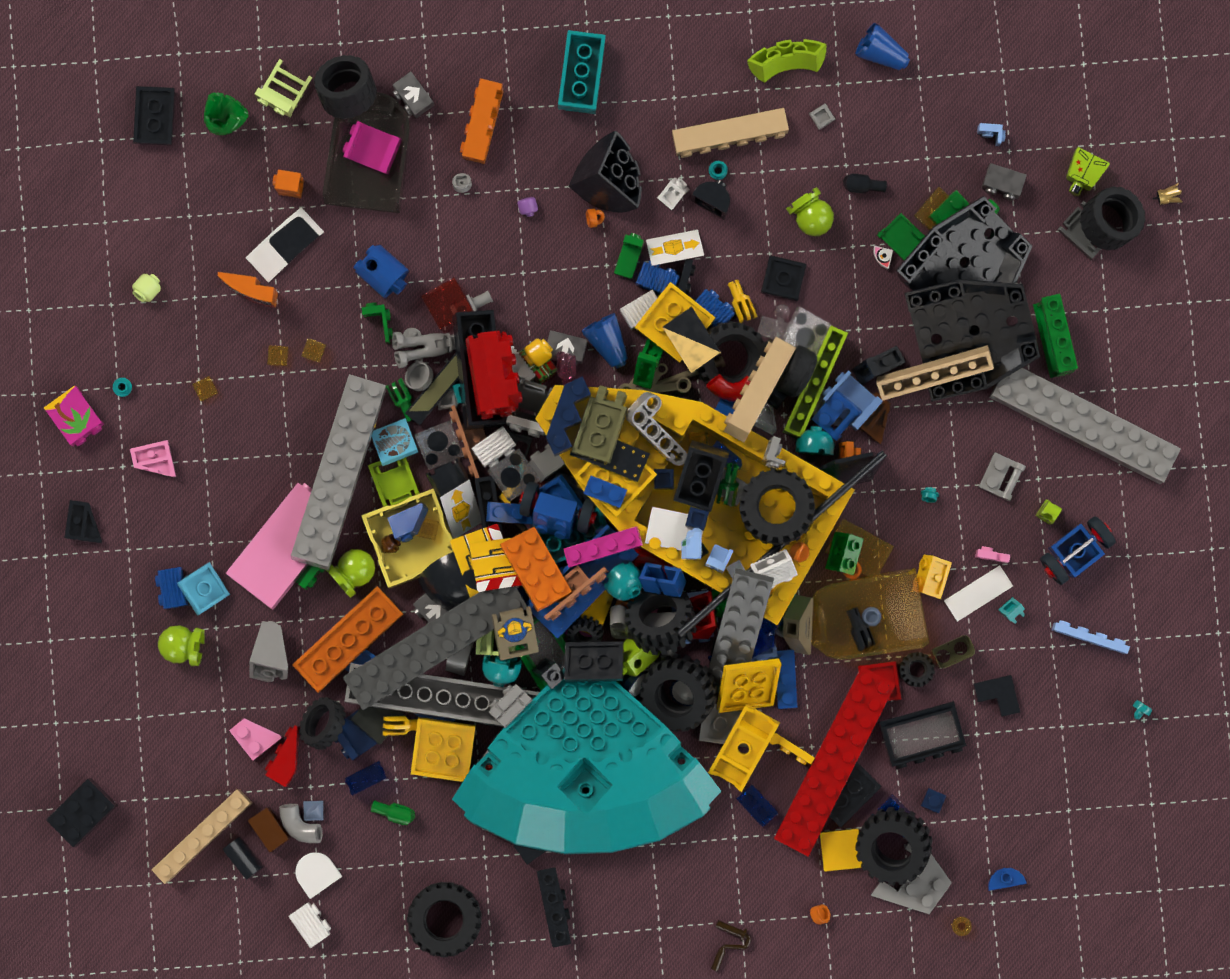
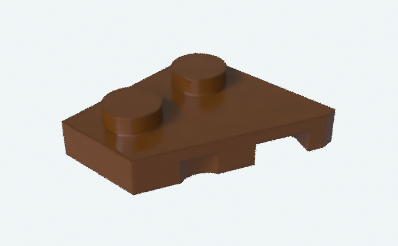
M875 392L873 394L875 397L878 396L881 399L879 393ZM883 400L860 427L863 432L879 445L883 440L891 405L887 400Z

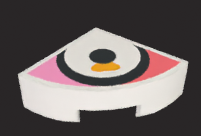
M874 246L873 253L876 261L881 267L889 269L893 250Z

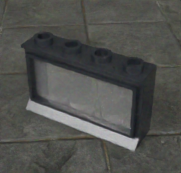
M954 701L878 722L890 766H895L896 769L907 767V763L914 761L915 764L925 762V758L933 756V759L943 757L944 752L951 751L952 754L963 751L962 747L967 746Z

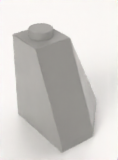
M262 621L249 661V678L265 682H272L277 677L281 680L287 679L288 663L281 625L273 621Z

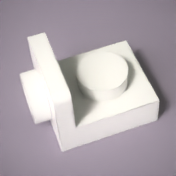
M674 178L657 198L672 210L690 189L682 179Z

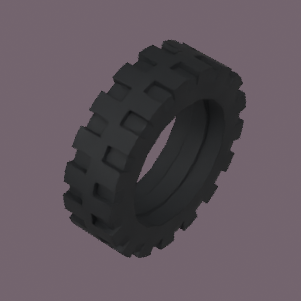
M320 697L319 700L313 701V704L308 706L307 712L303 714V720L300 722L301 729L299 734L301 735V740L317 750H324L326 747H330L333 741L336 742L338 735L343 731L342 726L345 725L344 717H346V713L344 712V707L329 697ZM329 711V720L326 727L316 736L318 721Z

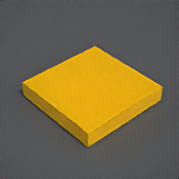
M859 829L820 833L824 871L861 868L862 861L859 862L856 855L858 851L855 850Z

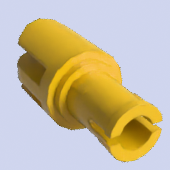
M735 280V283L733 281L728 283L734 298L732 305L739 322L743 323L744 319L746 321L751 320V316L753 319L757 318L758 316L749 295H744L739 280Z
M406 716L383 717L385 721H397L383 723V728L397 729L383 731V736L406 735L409 731H416L418 719L409 720Z

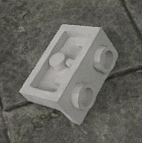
M773 436L769 439L762 462L766 463V467L777 470V468L785 465L786 461L776 458L782 449L783 444H780L781 438Z

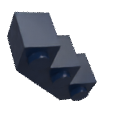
M583 376L564 385L546 435L554 456L572 449L565 430L582 422L574 404L591 397Z

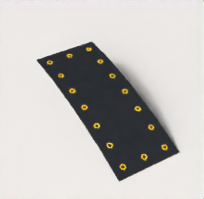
M618 440L610 464L574 454L572 450L570 455L638 482L650 453Z

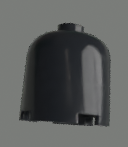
M460 457L455 459L456 463L454 464L449 461L435 468V473L432 475L430 472L425 474L439 500L440 497L469 480Z

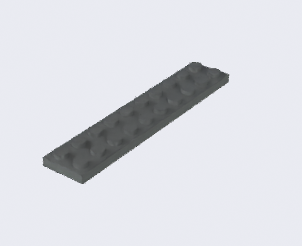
M516 586L479 592L348 673L343 679L362 710H365L493 631L491 614H496L497 620L501 621L499 612L521 607L525 611L528 605Z

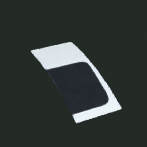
M301 207L265 238L246 259L269 283L324 231Z

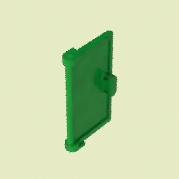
M902 213L885 229L883 228L878 232L877 235L903 260L908 257L920 243L921 239L925 237Z

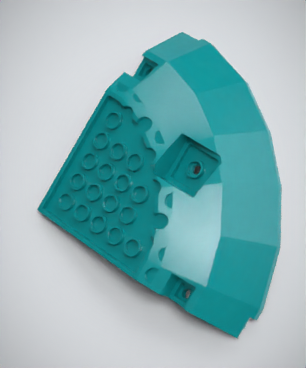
M563 679L553 689L547 685L497 735L488 747V753L470 769L452 800L465 811L464 817L470 823L515 845L560 854L613 853L660 841L703 817L710 810L709 804L722 791L700 762L681 747V742L617 681L565 682ZM683 759L685 763L681 765L678 763V760ZM487 765L493 766L491 770H486ZM585 787L589 788V793L587 794L582 792V789Z

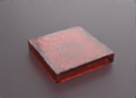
M455 277L421 296L440 330L453 323L452 317L456 312L473 311Z

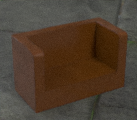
M266 807L248 820L269 853L291 839L269 807Z

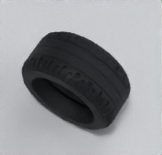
M801 345L794 346L796 349L775 386L778 391L790 397H796L804 390L817 364L816 354Z

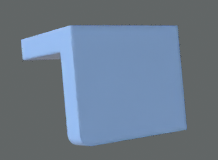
M715 544L705 566L723 573L734 550H727Z

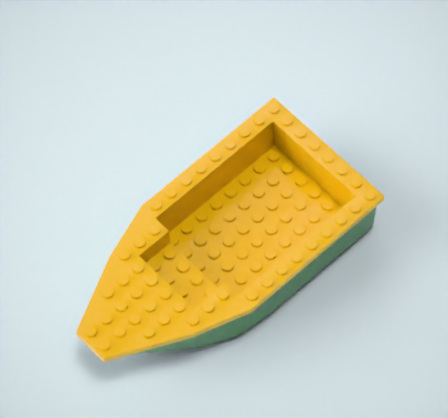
M554 385L535 418L545 435L548 433L564 385ZM588 387L591 397L596 398L599 387ZM607 388L609 392L606 399L615 402L617 392H625L627 399L623 406L629 408L643 393L649 391ZM651 392L660 397L662 402L660 409L652 418L687 454L692 440L729 451L725 468H727L728 463H732L731 471H733L734 463L739 465L737 478L746 484H749L753 476L754 478L758 476L759 472L763 470L764 472L771 471L769 467L765 466L766 463L762 462L769 442L766 438L751 430L745 442H742L724 432L727 426L724 421L727 416L703 402ZM589 398L574 404L581 420L583 419ZM653 398L647 401V406L652 405ZM640 412L634 415V421L639 419ZM625 417L619 439L628 445L650 453L646 464L653 471L654 469H674V489H654L653 479L617 517L599 500L588 496L589 499L618 531L637 526L643 546H640L641 548L674 567L681 568L683 572L721 593L732 583L733 579L726 568L723 573H720L705 566L715 544L727 550H734L727 566L740 560L745 570L768 552L774 544H764L747 531L740 514V502L737 506L730 507L723 505L724 502H722L723 498L721 497L720 504L716 503L717 494L702 534V543L709 553L701 559H681L680 550L674 547H661V542L656 537L651 538L649 544H646L645 539L652 507L685 514L689 513L690 505L674 501L684 464L678 466L667 461ZM581 423L565 430L572 448ZM653 425L647 428V434L652 432ZM663 438L661 440V447L665 445L666 438ZM783 448L779 456L777 455L776 457L786 461L785 465L777 468V470L784 468L788 472H795L801 479L806 481L812 490L815 509L844 484ZM572 449L559 456L574 477L587 461L571 456ZM671 450L670 452L677 458V452ZM575 478V480L584 492L585 487ZM851 488L813 521L807 533L801 535L799 540L791 541L790 544L781 550L786 549L790 555L792 545L801 542L808 546L810 554L804 562L799 563L792 559L798 575L793 577L791 581L779 583L771 589L763 618L778 625L855 489ZM772 489L766 492L759 502L760 514L767 522L782 524L793 516L795 500L785 490Z

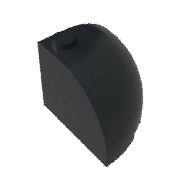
M613 131L600 139L580 161L568 186L586 202L602 210L623 213L637 209L640 204L642 187L639 186L638 176L641 174L637 160H633L629 152L631 148L625 139L617 131Z
M454 552L434 561L422 572L419 578V583L431 600L434 599L447 611L470 598L466 585L471 589L477 590L474 570L469 569L462 576Z

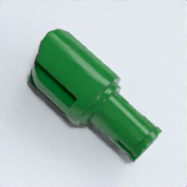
M400 378L398 379L399 384L394 381L392 382V387L387 385L386 389L394 405L401 408L406 421L409 422L411 419L405 412L411 406L412 396L403 379Z
M728 463L725 478L719 484L716 503L720 504L722 489L726 490L723 505L728 504L730 491H734L731 506L734 507L739 483L736 481L739 465L734 463L733 471H731L732 463Z
M375 800L371 807L372 813L387 816L388 821L397 824L408 825L415 818L414 810L401 804L393 803L387 805Z

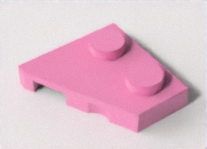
M168 440L130 449L134 468L176 477Z
M245 718L229 730L253 761L283 738L281 735Z

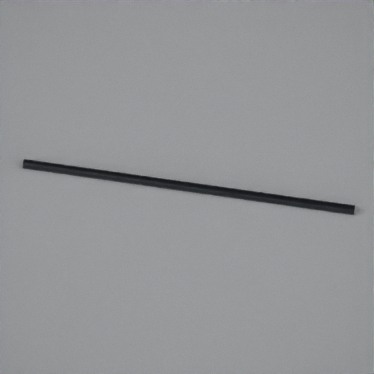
M881 451L817 507L813 521L887 457L885 452ZM778 544V546H773L759 560L776 554L786 545ZM749 567L746 570L749 572H753L751 567ZM731 584L680 628L677 633L683 637L728 597Z

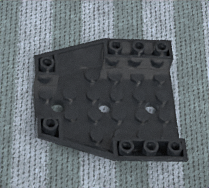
M982 196L935 225L896 269L900 281L910 291L959 279L1016 283L1032 249V245L1021 234L1013 232L994 212L996 208L985 196ZM990 228L991 235L988 238H985L984 232L986 229ZM965 257L967 262L965 266L961 267L960 260ZM977 325L969 327V332L972 334H976L980 330Z
M959 279L904 293L923 364L987 345L993 360V370L929 387L932 402L988 389L1040 357L1023 284ZM1009 316H1015L1018 319L1014 325H1009L1006 320ZM977 325L980 330L978 333L972 334L969 332V327ZM934 334L942 336V340L939 343H934L931 340Z

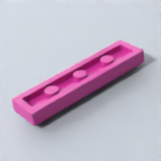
M636 526L570 546L563 550L568 567H574L643 546L639 529Z

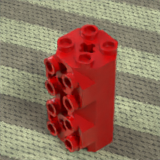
M500 331L478 333V338L473 339V335L468 336L465 341L477 414L481 415L482 419L493 418V415L500 414V417L511 416L512 412H515L518 408L519 403H522L521 391L518 392L517 386L519 384V375L517 372L513 373L512 365H516L515 354H512L511 346H513L512 336L507 335L506 332L500 334Z

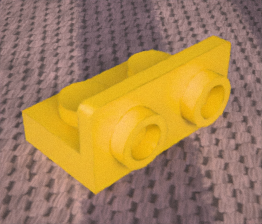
M924 554L919 563L917 577L914 579L913 591L941 599L952 562Z

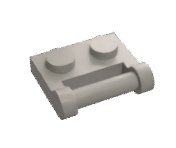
M994 452L978 487L1004 500L1011 501L1013 489L1026 466ZM1010 466L1014 468V471L1003 492L999 488Z

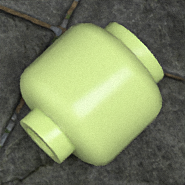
M142 274L132 285L133 295L141 302L152 301L161 290L160 280L154 274Z

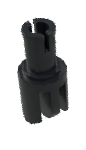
M854 173L844 178L843 186L853 193L866 194L869 191L885 193L887 181L873 180L868 175Z
M858 607L847 610L846 613L852 625L850 632L858 651L861 652L874 646L876 643L868 624L863 623Z

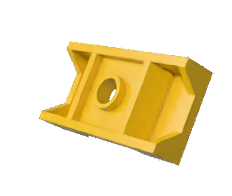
M746 704L708 773L725 779L742 792L780 722ZM741 743L747 744L749 752L741 753L738 746Z

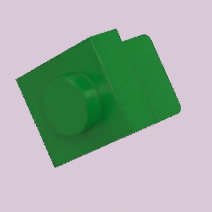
M630 233V235L625 234L614 274L628 279L633 278L644 244L641 236Z
M366 304V307H362L363 317L382 315L385 342L387 345L391 344L390 339H392L393 331L392 328H388V321L391 320L390 310L386 309L384 304Z

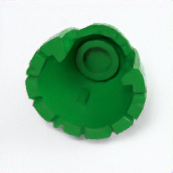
M218 92L208 95L204 110V123L209 132L215 135H227L237 130L247 120L249 116L248 110L238 100L235 101V98L229 95L224 96L223 93Z

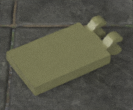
M600 385L596 398H589L572 453L610 464L628 408L623 406L627 395L625 392L618 391L615 402L607 400L606 397L609 390H607V387Z

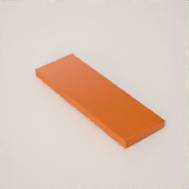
M377 586L297 659L292 666L319 693L404 614Z

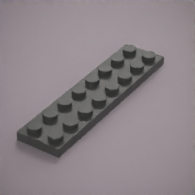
M735 569L709 664L708 673L709 675L713 674L715 678L713 684L717 685L716 694H719L724 665L746 663L752 660L772 589L773 577Z

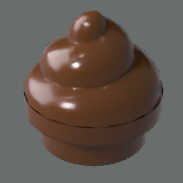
M393 534L385 536L381 541L383 553H396L401 545L400 541L396 540Z

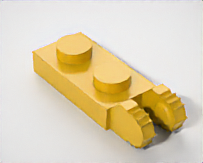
M774 733L769 742L772 745L779 744L781 746L779 749L788 755L790 753L796 755L797 758L795 760L803 765L807 763L811 765L815 759L777 733Z

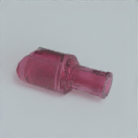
M560 351L557 353V372L562 380V385L572 382L576 376V356Z

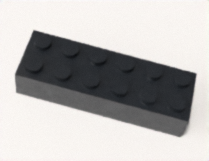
M494 310L456 312L452 317L464 430L502 427L506 424V417H500V414L493 415V418L482 419L481 415L477 414L465 341L471 335L475 339L478 338V333L496 331Z

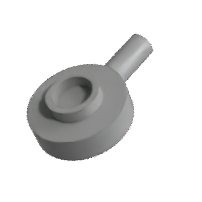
M423 358L416 359L415 363L409 366L405 374L407 386L415 391L425 390L433 380L432 368L423 363Z

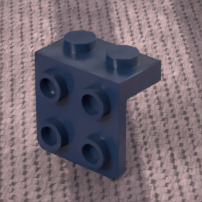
M359 709L344 719L343 731L338 735V739L335 742H339L342 745L343 749H341V752L346 759L351 758V760H355L377 744L351 721Z

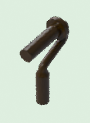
M718 920L716 928L740 937L742 942L746 938V942L744 945H722L716 954L711 967L712 970L718 972L726 953L725 949H747L749 947L751 937L746 934L748 929L745 928L743 931Z

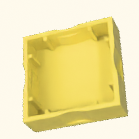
M434 489L409 497L399 504L385 506L361 515L389 589L420 578L422 572L430 564L454 552L450 540L453 538ZM420 503L425 504L429 510L418 535L413 536V539L403 543L401 541L399 550L396 553H383L381 548L382 539L393 534L387 518Z

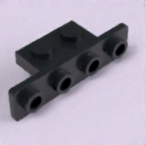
M555 867L537 871L552 947L571 944L567 920L570 919V913L568 908H564L563 901L567 900L565 889L560 888Z

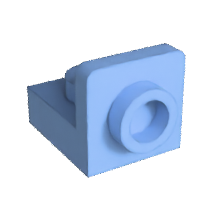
M986 123L978 125L977 134H982V137L992 138L993 135H996L995 146H1000L1005 141V130H1002L1003 125Z

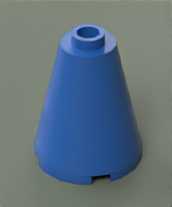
M873 23L866 31L868 34L865 38L860 40L855 52L856 56L896 70L905 69L910 61L908 58L909 54L879 24Z
M613 313L601 318L602 320L598 322L595 321L582 330V333L611 367L615 366L617 369L626 364L625 360L628 359L617 316Z

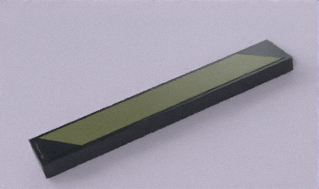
M456 353L432 380L429 387L420 394L405 412L419 426L459 380Z

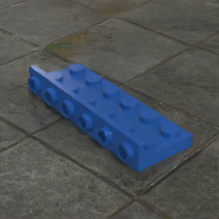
M608 524L605 527L601 525L595 531L596 536L593 539L616 532ZM630 549L578 566L590 579L603 567L608 570L606 573L608 575L615 566L622 562L629 564L628 561L633 562L639 554L634 549ZM567 565L565 568H559L564 577L576 566L568 567ZM606 577L600 583L595 582L591 585L592 589L586 595L582 596L580 594L576 598L577 602L570 608H563L560 611L562 614L554 621L552 619L547 621L544 616L559 604L558 602L538 612L530 599L527 601V604L530 606L532 614L556 638H559L605 591L604 583L607 584L609 579Z

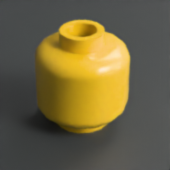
M536 338L525 347L526 356L524 358L530 366L535 364L537 367H541L552 358L551 352L553 349L545 339Z

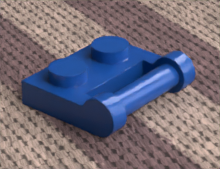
M836 390L815 413L812 420L829 433L834 440L838 441L850 423L862 414V410ZM848 408L851 412L834 429L831 425Z

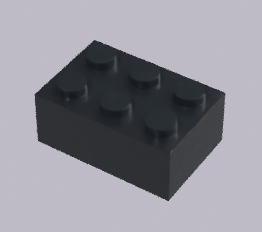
M692 440L674 501L711 512L729 451Z
M88 778L46 821L74 848L118 805L92 778Z

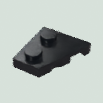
M70 500L65 539L102 543L88 502Z

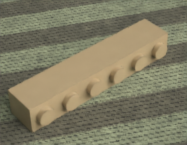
M780 108L672 130V137L676 156L681 155L684 158L692 156L694 152L704 154L711 152V149L714 148L724 150L730 148L729 145L737 144V146H744L748 144V141L755 140L758 143L766 141L768 137L774 136V139L783 138L785 134H788L789 128L785 109Z
M775 337L773 343L768 342L763 351L767 354L765 357L760 356L756 364L759 367L758 370L752 371L748 378L751 381L750 384H745L740 392L743 396L742 399L737 398L732 407L735 410L734 413H729L724 421L727 424L724 432L745 442L796 347L778 337Z
M987 345L878 376L877 386L883 401L993 370V360Z
M240 789L235 790L152 869L155 875L164 884L172 880L252 804L250 799Z

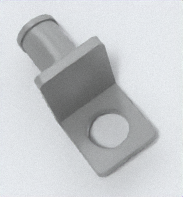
M488 291L474 298L468 294L466 295L467 299L451 306V310L455 314L460 306H465L468 312L478 311V308L493 302Z

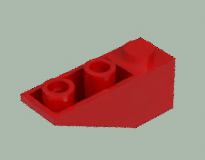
M294 725L293 728L289 727L285 734L286 741L284 744H279L275 751V754H277L274 761L270 760L265 768L267 771L265 776L284 787L288 786L297 771L299 726Z

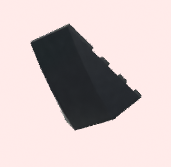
M870 452L833 460L818 467V469L845 484L879 453ZM884 460L856 484L870 482Z

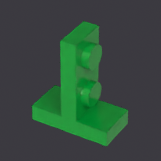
M648 338L643 351L639 353L633 384L651 389L655 372L664 350Z

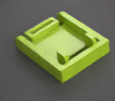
M406 457L397 461L399 467L381 473L379 468L382 465L381 461L368 465L383 507L388 506L386 502L388 499L391 505H396L412 497V490H414L415 495L420 494Z

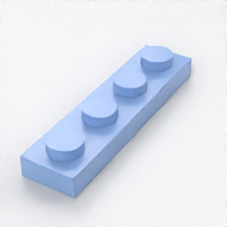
M1061 620L1059 623H1053L1052 631L1122 654H1128L1130 646L1125 645L1126 641L1117 638L1112 641L1107 639V635L1096 632V635L1088 633L1089 629L1080 626L1075 629L1070 627V623Z

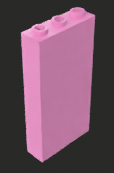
M299 483L295 485L226 572L230 578L272 610H274L308 567V564L291 559V553L312 488L305 483L303 485Z

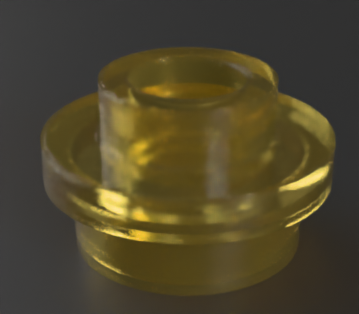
M960 916L954 919L952 930L955 934L965 936L971 931L972 926L968 918ZM961 922L965 924L963 930L958 928V924Z

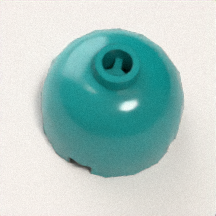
M811 426L810 430L804 431L801 437L797 438L795 452L801 454L807 452L810 455H834V441L829 433L822 431V427Z
M628 561L629 564L622 562L615 566L607 575L609 579L607 584L604 583L605 590L617 600L627 601L637 597L642 589V584L639 580L641 571L631 561Z
M484 655L482 670L484 676L493 682L494 686L504 687L505 684H510L518 678L522 661L517 662L516 657L500 660L499 656L491 657V655Z

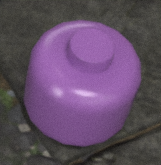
M527 197L517 202L521 215L530 217L538 210L534 197Z

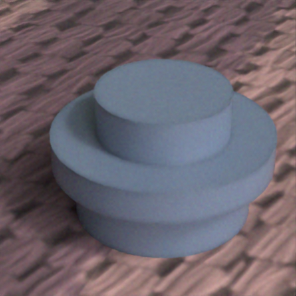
M868 607L862 613V620L868 626H876L881 620V613L875 607Z

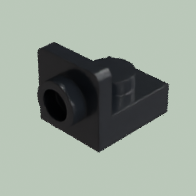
M547 658L532 669L534 675L543 679L551 689L564 679V673L557 663Z

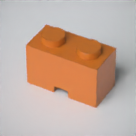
M278 170L277 175L274 174L272 185L278 195L301 198L304 178L301 173Z

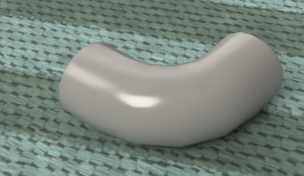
M285 804L279 807L283 827L291 837L299 842H321L323 836L321 825L305 823L300 817L298 804Z

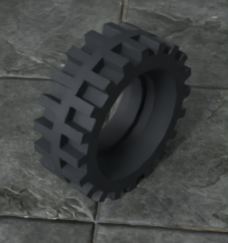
M733 321L717 323V326L708 328V333L716 346L719 347L727 341L741 343L747 351V364L739 374L726 376L718 371L713 357L696 369V371L700 375V380L706 385L719 374L728 382H739L746 376L749 377L753 370H758L759 367L756 364L760 356L765 357L767 354L763 352L767 343L761 338L762 335L750 326Z
M770 468L771 471L764 472L763 470L755 478L753 476L749 484L744 486L743 494L740 496V514L745 528L755 539L761 540L764 544H774V546H778V544L788 545L791 541L799 540L800 536L804 533L806 534L810 524L813 523L815 513L814 498L811 488L797 473L788 472L784 468L782 470ZM772 489L785 490L795 500L793 516L782 524L767 522L759 511V502L762 496Z

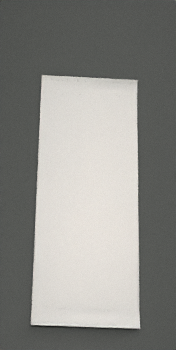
M999 565L944 600V602L958 622L1013 587V585Z

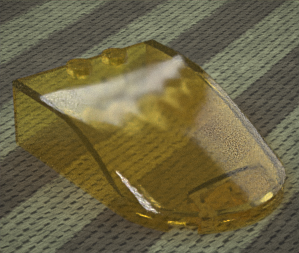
M915 568L832 583L819 589L812 596L811 643L828 657L841 660L919 649L929 644ZM858 607L862 618V613L866 608L875 607L881 613V620L876 626H869L876 644L859 652L850 632L852 625L846 611Z

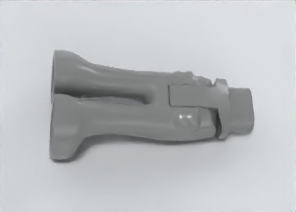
M394 332L392 336L394 350L419 345L424 346V348L417 350L396 351L394 357L398 368L406 367L408 361L436 357L456 350L454 334L450 335V333L404 337L401 332Z

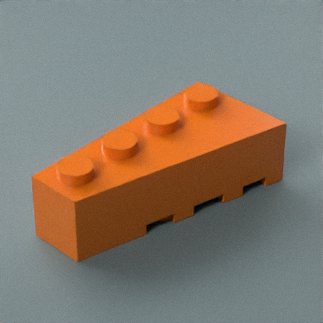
M480 78L479 85L474 93L475 102L471 106L469 116H471L470 123L466 124L464 132L467 135L465 142L462 141L460 147L463 159L485 164L504 92L503 84Z

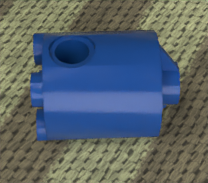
M372 245L366 251L367 256L364 260L360 259L354 265L355 273L383 298L388 297L392 292L396 295L400 294L407 285L404 279L409 270L382 245ZM374 261L377 262V268H376V269H374V267H373Z

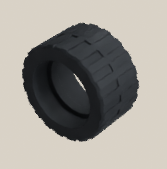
M353 55L334 57L326 61L315 74L314 86L324 110L335 118L346 119L359 116L367 111L376 99L377 88L367 63L359 57ZM357 82L355 86L346 91L334 92L337 87L344 83Z
M1116 186L1105 188L1083 206L1080 214L1081 229L1085 237L1097 248L1109 251L1117 250L1137 237L1143 230L1145 223V210L1138 197L1130 190ZM1102 205L1110 206L1120 214L1124 226L1123 232L1115 231L1106 224L1102 216Z

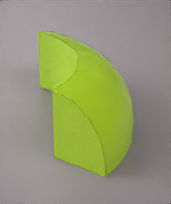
M803 39V42L785 40L776 42V46L768 49L762 48L752 55L747 62L753 75L765 83L774 75L791 69H808L818 72L824 62L827 46L825 43Z

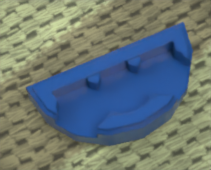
M1001 868L996 870L988 882V891L1027 883L1019 871L1013 868Z

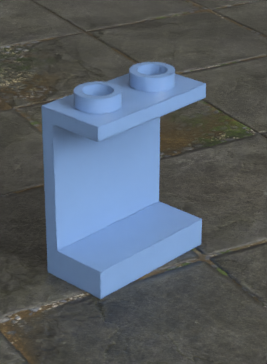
M848 370L846 374L842 372L835 379L837 384L833 388L829 386L822 394L824 396L822 402L825 403L836 390L847 397L862 410V414L856 417L849 425L857 431L883 401L878 396L872 395L855 380ZM846 408L839 417L844 420L851 411Z

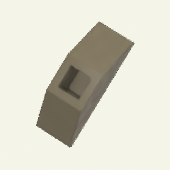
M795 595L783 618V638L791 650L807 655L811 654L813 598Z

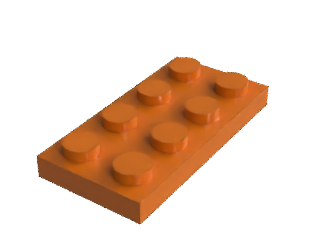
M535 526L500 544L501 549L537 612L572 594L570 587Z

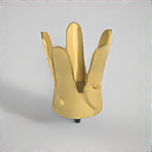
M1179 183L1164 190H1157V197H1154L1153 200L1158 199L1159 205L1183 202L1180 198L1173 197L1180 195L1182 192L1176 187Z

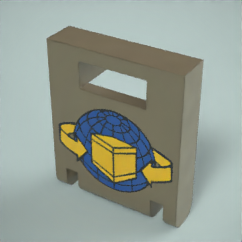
M530 606L526 607L527 615L525 616L522 607L499 612L501 621L497 620L496 614H491L500 660L539 652ZM526 644L527 648L509 652L508 647Z

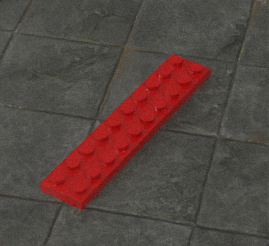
M861 666L774 837L775 840L809 857L896 685L895 683Z

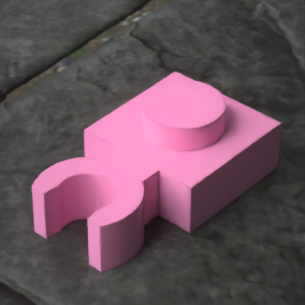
M982 546L981 549L976 550L975 558L1008 563L1010 555L993 552V548Z

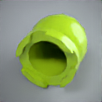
M816 187L812 189L813 194H804L792 203L793 208L791 206L786 208L790 215L797 214L796 222L799 229L809 236H821L827 233L834 221L831 206L819 199L818 196L821 192Z
M351 549L340 557L338 566L334 568L331 564L327 572L351 598L356 594L353 590L355 587H361L370 582L374 576L375 563L372 556L366 551Z
M181 625L170 626L159 636L158 649L160 655L172 663H183L188 660L190 666H199L203 654L199 653L200 644H204L205 630L195 628L194 632H191L188 628Z

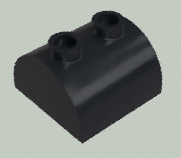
M720 180L702 183L694 190L691 201L718 217L725 219L730 205L729 193L725 188L727 185Z

